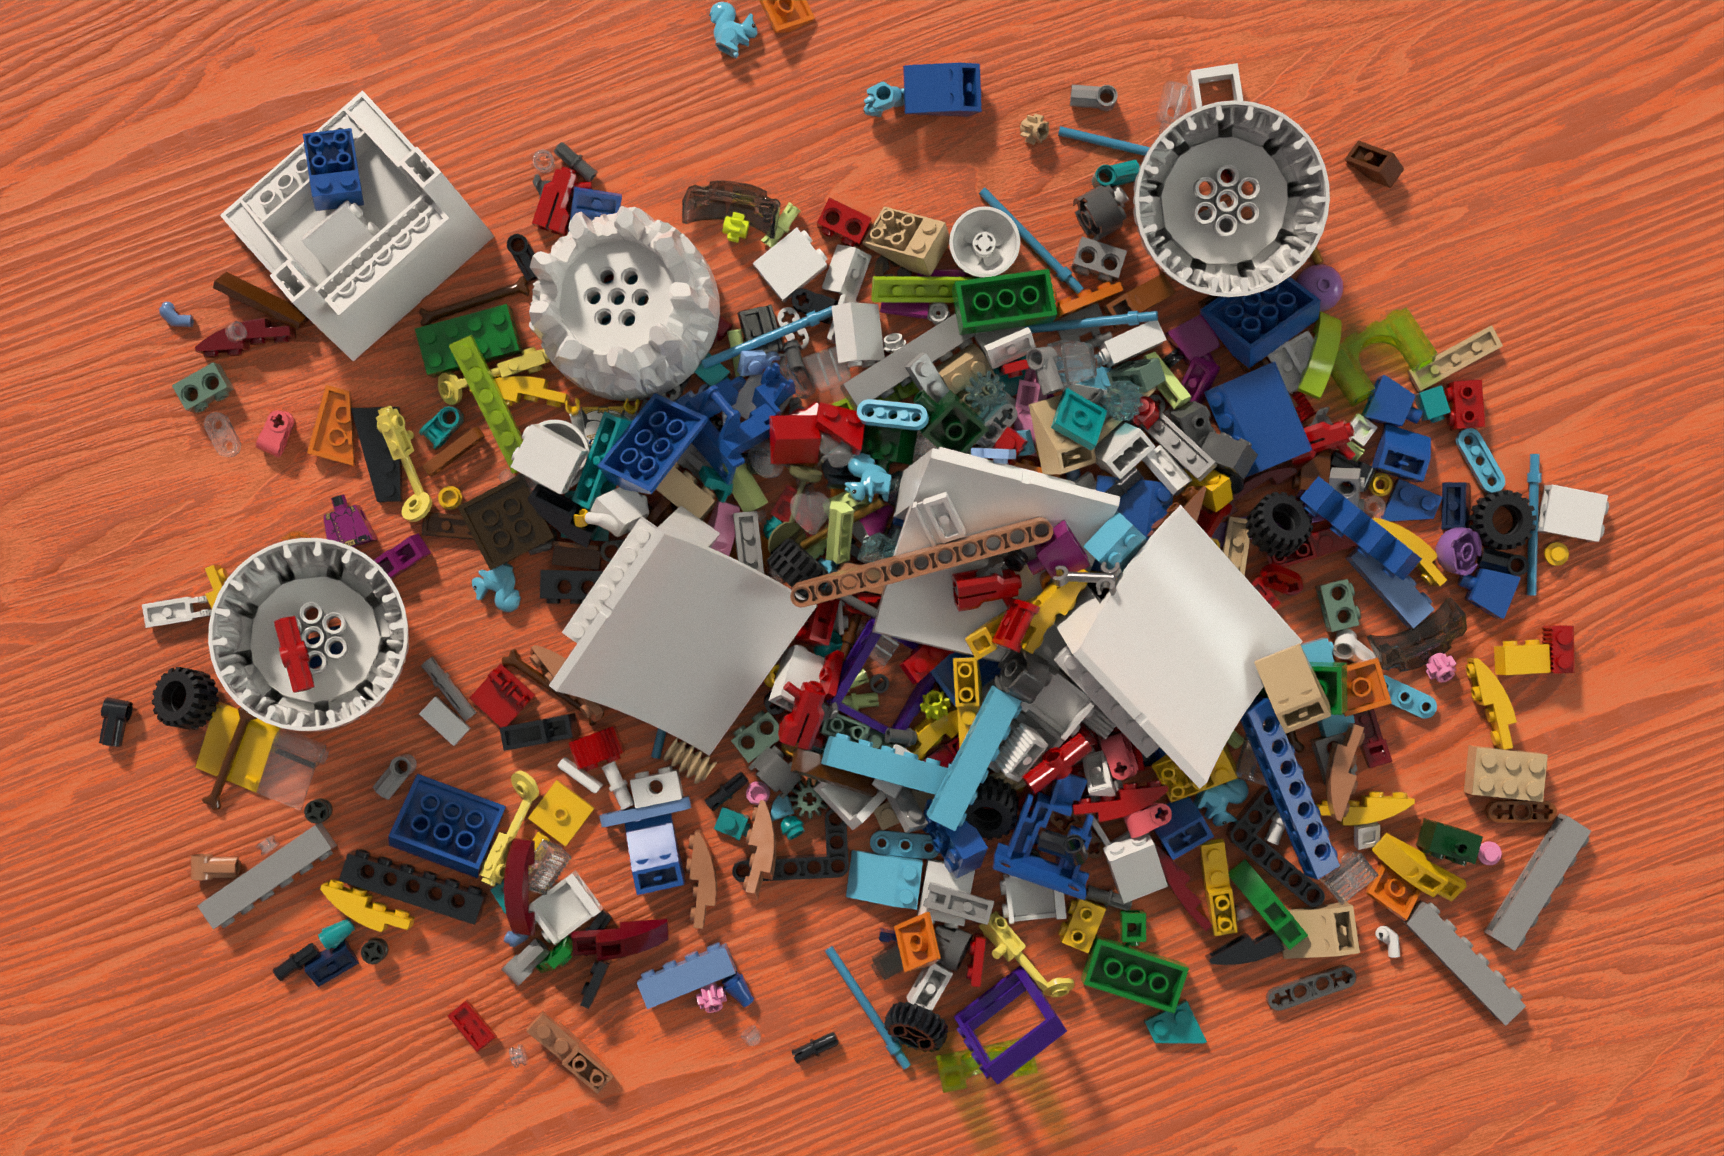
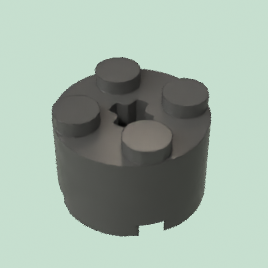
M1099 185L1075 198L1073 201V206L1078 205V211L1075 214L1079 224L1087 235L1092 233L1095 236L1092 239L1095 241L1120 229L1123 226V220L1126 219V213L1121 206L1118 207L1114 199L1115 193L1109 185L1106 187Z
M1021 648L1019 653L1009 650L999 662L998 667L1001 668L999 676L995 674V684L999 690L1028 704L1035 701L1043 687L1048 686L1052 679L1047 660L1034 652L1031 654Z
M767 746L748 768L751 771L756 768L758 770L756 775L774 792L777 793L780 790L782 793L779 796L784 799L802 777L800 774L791 772L792 762L787 764L782 759L785 755L777 747L773 746L770 749Z

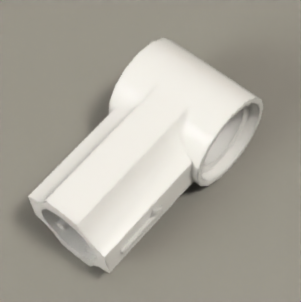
M1346 628L1338 630L1336 633L1333 653L1339 659H1348L1352 663L1376 657L1379 659L1378 655L1357 640V634L1353 630Z

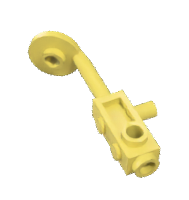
M535 347L521 351L522 356L498 363L497 367L489 370L493 378L499 376L508 377L526 370L531 374L543 370L541 365L550 362V359L545 354L544 349L536 351ZM452 372L440 374L438 378L440 396L449 405L458 404L462 399V388L469 386L466 379H458Z
M387 406L378 410L379 416L376 417L377 428L383 434L393 460H401L415 493L404 503L402 516L409 522H417L430 511L432 498L424 492L409 454L414 452L410 441L414 438V433L410 430L406 431L405 420L399 414L397 408L392 409V406Z
M516 771L511 776V782L515 791L523 798L507 834L499 832L487 859L482 863V870L479 874L483 876L482 882L495 887L496 883L501 885L505 875L506 861L511 843L515 839L532 801L539 795V789L535 780L523 771Z
M997 911L993 914L991 913L988 925L981 923L978 926L983 931L984 936L996 947L992 951V956L995 959H999L1003 955L1008 962L1015 958L1042 989L1043 995L1054 998L1068 994L1075 987L1074 980L1070 978H1055L1047 982L1021 952L1026 945Z

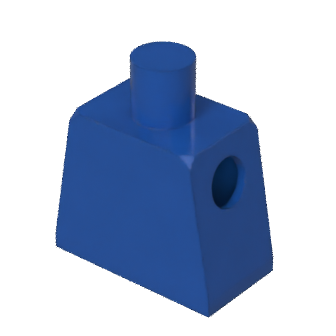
M1382 375L1377 378L1361 415L1372 422L1400 427L1404 424L1405 419L1417 424L1423 411L1412 407L1415 395L1388 376Z
M1477 569L1474 576L1469 574L1466 576L1460 575L1457 585L1468 589L1465 596L1466 601L1493 618L1504 619L1521 577L1488 569Z

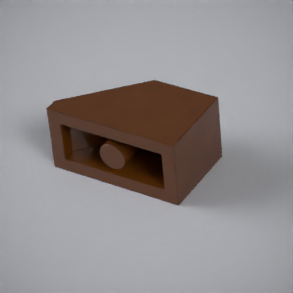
M1357 141L1344 159L1371 181L1389 188L1393 186L1404 171L1403 166L1394 153L1361 141Z
M1331 449L1321 452L1305 464L1297 475L1293 476L1292 489H1295L1296 498L1300 499L1318 476L1329 484Z

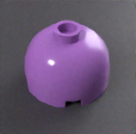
M1324 264L1312 265L1303 270L1296 279V282L1321 300V312L1334 307L1342 296L1343 280L1339 272L1333 267Z
M1456 527L1445 531L1439 538L1435 548L1437 560L1446 571L1466 576L1476 569L1478 564L1475 561L1477 556H1481L1482 542L1480 535L1477 532H1473V529Z

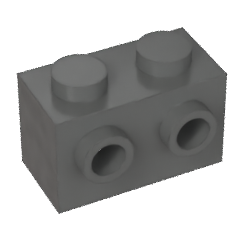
M1192 401L1170 412L1172 422L1200 448L1210 431L1216 433L1210 424V412L1205 405Z
M1210 431L1201 447L1216 462L1215 470L1241 479H1245L1258 456L1251 448L1252 444L1242 438L1235 440L1224 432L1217 434Z

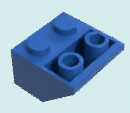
M1385 424L1372 467L1379 472L1414 483L1423 482L1431 459V438Z
M1189 796L1172 803L1171 801L1166 803L1172 812L1171 820L1167 824L1153 829L1167 855L1172 860L1214 837L1203 816ZM1158 810L1155 818H1159L1158 815L1161 813V810Z

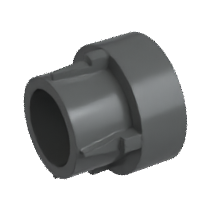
M938 925L935 930V936L941 959L937 962L957 972L966 956L973 935L959 928L952 929L944 925Z

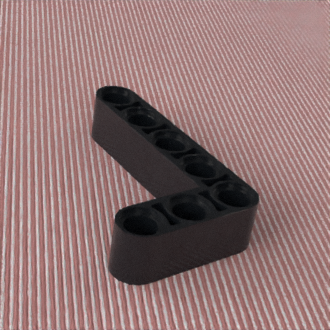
M1268 786L1262 787L1237 815V821L1232 822L1226 830L1227 838L1301 901L1311 907L1320 906L1325 899L1324 891L1256 835L1277 810L1274 800L1270 804L1264 802L1265 794L1270 791ZM1257 810L1259 813L1258 820L1250 822L1249 814ZM1237 829H1243L1244 836L1240 840L1234 839V832ZM1255 844L1262 845V851L1259 855L1252 854V848ZM1274 859L1280 860V866L1277 870H1271L1270 863ZM1297 874L1298 882L1295 885H1289V877ZM1315 889L1316 897L1313 900H1307L1308 891Z
M829 808L825 815L826 854L776 856L773 880L763 878V881L838 878L844 876L849 867L847 824L843 820L838 824L830 822L829 816L835 811ZM833 836H840L844 843L840 847H833L830 844L831 838ZM750 857L738 859L733 866V877L739 882H744L745 877L750 876V873L745 876L740 875L737 872V867L741 864L749 867ZM834 860L843 861L845 867L840 871H835L831 867ZM811 861H817L820 863L821 869L817 872H812L808 869L807 865ZM787 862H793L797 865L798 869L794 873H788L785 871L784 865Z

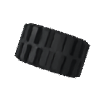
M1511 490L1485 494L1483 498H1479L1476 501L1478 504L1471 509L1474 514L1469 515V520H1473V525L1469 526L1470 529L1475 530L1480 535L1483 546H1488L1489 549L1493 550L1515 549L1517 546L1524 545L1526 543L1525 540L1532 537L1530 531H1535L1536 525L1532 524L1533 521L1537 520V516H1532V511L1535 509L1534 506H1528L1530 500L1527 497L1522 498V494L1519 492L1513 493ZM1500 506L1508 509L1513 519L1512 527L1506 534L1499 533L1492 521L1494 512Z
M1273 492L1271 495H1266L1253 508L1246 519L1248 521L1245 524L1246 529L1249 530L1247 535L1248 538L1253 540L1251 543L1254 546L1257 545L1260 552H1267V556L1270 557L1273 555L1276 558L1290 556L1310 537V532L1313 530V525H1311L1313 522L1312 516H1309V512L1304 509V503L1301 500L1297 501L1293 495L1287 496L1285 492L1280 494ZM1275 521L1281 524L1284 529L1280 528Z
M788 538L767 559L770 567L791 587L800 581L829 574L808 552L795 541ZM826 583L820 584L819 590H821ZM797 590L803 597L808 598L809 594L806 590Z
M183 667L171 668L155 684L157 687L156 690H153L152 694L154 695L152 705L155 706L153 712L158 715L157 719L166 726L188 730L199 729V726H205L206 720L210 721L213 717L212 713L216 712V702L219 701V697L216 695L218 687H214L216 682L214 679H210L211 676L202 671Z
M989 776L983 784H979L976 790L978 792L976 800L972 805H968L965 811L967 814L965 821L974 826L982 838L992 840V838L1000 839L1002 835L1007 836L1010 830L1014 829L1017 822L1018 796H1016V790L1011 789L1010 783H1004L1001 778L994 779V776ZM982 807H991L994 809H984Z

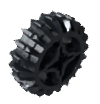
M898 1002V1004H893L886 1014L884 1028L888 1031L887 1033L893 1036L894 1040L907 1045L908 1048L911 1047L916 1051L922 1050L923 1052L939 1051L947 1039L948 1026L945 1020L940 1018L939 1014L933 1013L932 1010H928L924 1006H918L916 1003Z

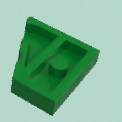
M569 935L563 938L535 968L540 973L554 970L558 965L563 967L572 958V938Z

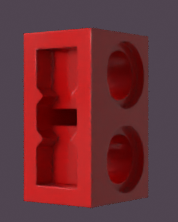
M829 197L817 221V227L820 228V233L832 238L835 235L841 238L840 242L846 246L854 247L855 245L860 247L871 225L872 218ZM835 214L840 220L837 224L830 225L826 221L827 216ZM856 224L860 227L861 231L857 235H851L847 231L848 227Z
M833 599L816 604V608L794 639L812 646H829L840 600Z

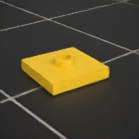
M556 780L528 819L566 847L595 808L560 781Z

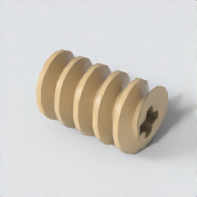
M676 738L666 751L663 760L666 762L672 758V767L680 764V773L687 769V778L696 775L695 784L702 780L704 782L717 762L715 761L709 765V756L701 759V750L694 754V746L691 745L686 748V742L683 740L678 742V738Z

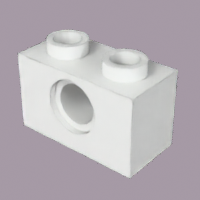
M672 766L660 768L658 773L649 775V771L639 772L635 774V778L630 780L635 809L680 800L684 797L679 770H672ZM653 780H658L662 783L663 789L661 792H654L651 789L650 784Z
M938 962L932 966L922 968L906 997L908 1002L911 1004L916 1003L921 1007L924 1006L928 1010H933L953 975L951 969L942 966Z

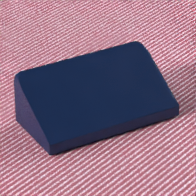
M1442 483L1441 530H1450L1456 527L1470 528V483Z
M343 940L335 949L333 947L329 950L325 949L304 964L305 973L320 987L359 964V960L349 943Z

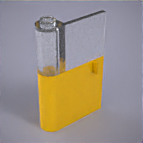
M222 702L216 705V712L212 713L213 717L209 721L195 767L214 776L219 774L240 719L237 708ZM257 718L248 723L227 781L301 810L315 768L320 763L324 764L329 751L326 750L325 744L291 730L265 723Z

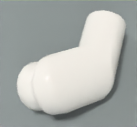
M1387 926L1378 927L1375 936L1378 940L1387 944L1388 957H1400L1398 934Z

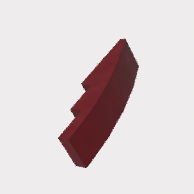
M1154 843L1166 882L1171 891L1190 916L1207 931L1212 924L1195 909L1202 901L1185 886L1191 877Z

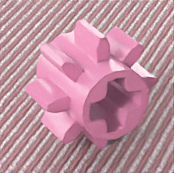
M1437 653L1428 659V664H1426L1428 669L1426 672L1431 680L1436 678L1439 682H1447L1454 677L1457 664L1452 656L1447 657L1443 653Z
M716 983L701 987V993L696 994L700 1009L705 1008L707 1013L721 1010L723 1007L722 1002L727 1001L722 986L718 987Z

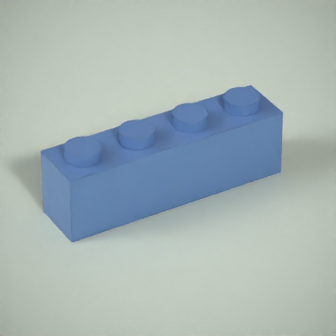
M1356 548L1345 557L1407 628H1415L1435 610L1430 605L1432 600L1425 593H1420L1415 588L1417 584L1409 575L1404 581L1397 576L1392 579L1382 571L1384 565L1371 555L1366 558Z
M720 942L714 943L706 947L707 951L699 954L698 951L684 956L685 960L677 963L676 960L662 965L663 969L655 972L654 969H650L640 974L641 978L638 979L637 985L647 1009L736 974L737 968L727 943L720 945Z

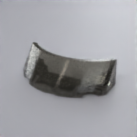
M710 181V184L705 187L697 185L688 187L682 200V223L688 224L695 221L713 219L725 220L726 216L732 217L733 212L744 214V220L750 222L749 226L762 231L770 239H775L781 203L778 199L767 197V191L754 185L735 181Z
M1450 597L1431 616L1419 623L1415 628L1387 636L1368 635L1367 639L1375 656L1378 657L1382 669L1389 671L1391 668H1397L1399 672L1417 669L1427 664L1428 659L1432 655L1437 653L1445 654L1452 648L1451 642L1455 638L1464 635L1467 630L1466 614Z

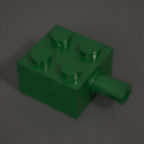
M924 390L918 392L913 399L914 403L922 405L929 415L928 424L920 432L937 448L943 447L966 453L989 430L985 421L951 390L939 402L933 400Z
M869 412L867 416L871 417L874 414V412ZM892 414L890 419H895L897 414ZM915 417V418L913 419L914 422H917V421L920 420V418H918V417ZM864 425L862 450L860 453L870 455L875 460L876 465L884 468L888 474L890 464L912 465L918 430Z
M1424 818L1416 845L1422 847V852L1430 856L1443 859L1445 855V859L1466 866L1467 862L1476 863L1483 836Z

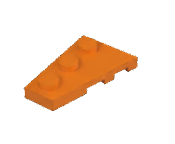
M1109 281L1097 287L1098 290L1095 292H1091L1088 289L1077 294V299L1071 300V297L1060 300L1057 302V316L1054 321L1063 315L1068 316L1083 309L1084 306L1086 308L1114 297L1123 291L1121 283L1118 282L1111 285Z
M329 385L325 386L308 447V454L355 466L350 391Z

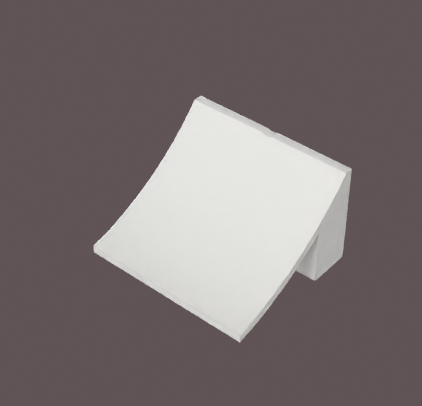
M363 90L315 131L322 132L352 128L364 205L359 207L363 212L362 216L368 223L370 221L373 222L380 231L331 274L301 242L303 236L335 210L315 211L304 142L220 215L272 273L270 277L289 300L352 361L357 359L418 305L425 296H428L494 237L492 232L443 173L418 147L412 145Z
M943 447L938 449L932 448L902 473L894 517L905 521L893 556L932 546L913 510V502L919 503L926 498L947 492L966 529V536L1036 517L1046 518L1053 528L1065 520L1088 556L1090 566L1085 569L1090 573L1095 557L1083 546L1108 519L1115 515L1119 507L1120 496L1075 485L1076 482L1008 464L993 463V460ZM1045 524L1037 525L1035 527V534L1044 535L1048 530V526ZM1016 530L1011 534L1010 539L1014 542H1019L1023 539L1024 533ZM991 537L987 540L986 546L996 548L1000 540L997 537ZM971 543L964 545L962 548V552L966 555H971L976 550V546ZM1034 545L1021 548L1028 556V562L1037 557ZM943 550L938 555L941 561H948L952 557V553L948 550ZM1008 552L999 554L998 556H1002V558H1004L1005 555L1008 554ZM921 556L915 559L914 564L919 568H923L928 564V560ZM991 557L885 585L872 632L973 656L965 638L995 616L1006 611L1007 607L1003 600L999 599L983 602L977 609L959 612L953 599V588L955 587L952 586V574L985 568ZM895 563L891 566L890 570L894 574H900L904 571V566L900 563ZM1026 563L1022 571L1015 572V574H1019L1021 577L1022 588L1019 589V595L1012 598L1025 601L1039 595L1043 591L1040 584V576L1046 569L1033 575ZM1005 564L1001 566L1002 570L1009 569ZM1050 578V581L1047 582L1048 585L1053 582V579ZM1053 624L1050 628H1047L1043 635L1044 639L1041 646L1035 649L1034 653L1046 659L1048 664L1059 670L1060 666L1052 657L1065 647L1066 642L1056 625ZM997 645L998 649L982 657V659L1000 662L1010 649Z
M1180 505L1154 532L1117 578L1114 596H1111L1109 590L1101 600L1087 585L1084 590L1079 592L1074 608L1068 611L1066 616L1061 613L1056 615L1054 624L1067 645L1052 658L1146 758L1161 747L1200 789L1208 782L1219 755L1240 719L1264 687L1254 661L1299 643L1301 644L1303 641Z
M682 506L658 527L644 517H640L562 631L563 634L576 642L577 645L549 686L557 692L584 698L633 716L687 742L710 756L817 605L801 608L795 606L790 598L792 589L750 566L712 549L711 546L720 533ZM795 592V596H796L798 599H800V600H805V599H807V598L803 597L802 595H800L799 593Z

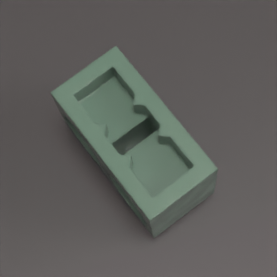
M1159 358L1124 361L1107 372L1114 395L1148 392L1166 380Z
M215 362L172 385L185 410L195 413L206 410L209 407L208 404L214 400L218 402L227 398L229 392L234 390L222 366ZM214 378H218L219 385L213 390L211 388V381ZM196 389L198 397L195 401H192L190 393Z
M1348 579L1315 586L1326 632H1334L1359 625L1358 620L1361 619L1358 606L1354 605L1353 596H1355V591L1352 583L1348 582ZM1335 587L1341 590V597L1338 600L1332 597V590ZM1341 610L1347 613V619L1343 623L1337 617Z
M763 710L751 718L754 723L747 728L745 725H742L733 732L735 737L731 741L748 763L760 755L767 746L770 747L779 740L778 730L780 723L769 712L764 713ZM764 721L771 722L774 726L773 732L770 734L763 733L760 728L761 723ZM744 736L754 738L755 745L752 748H746L742 745V738Z

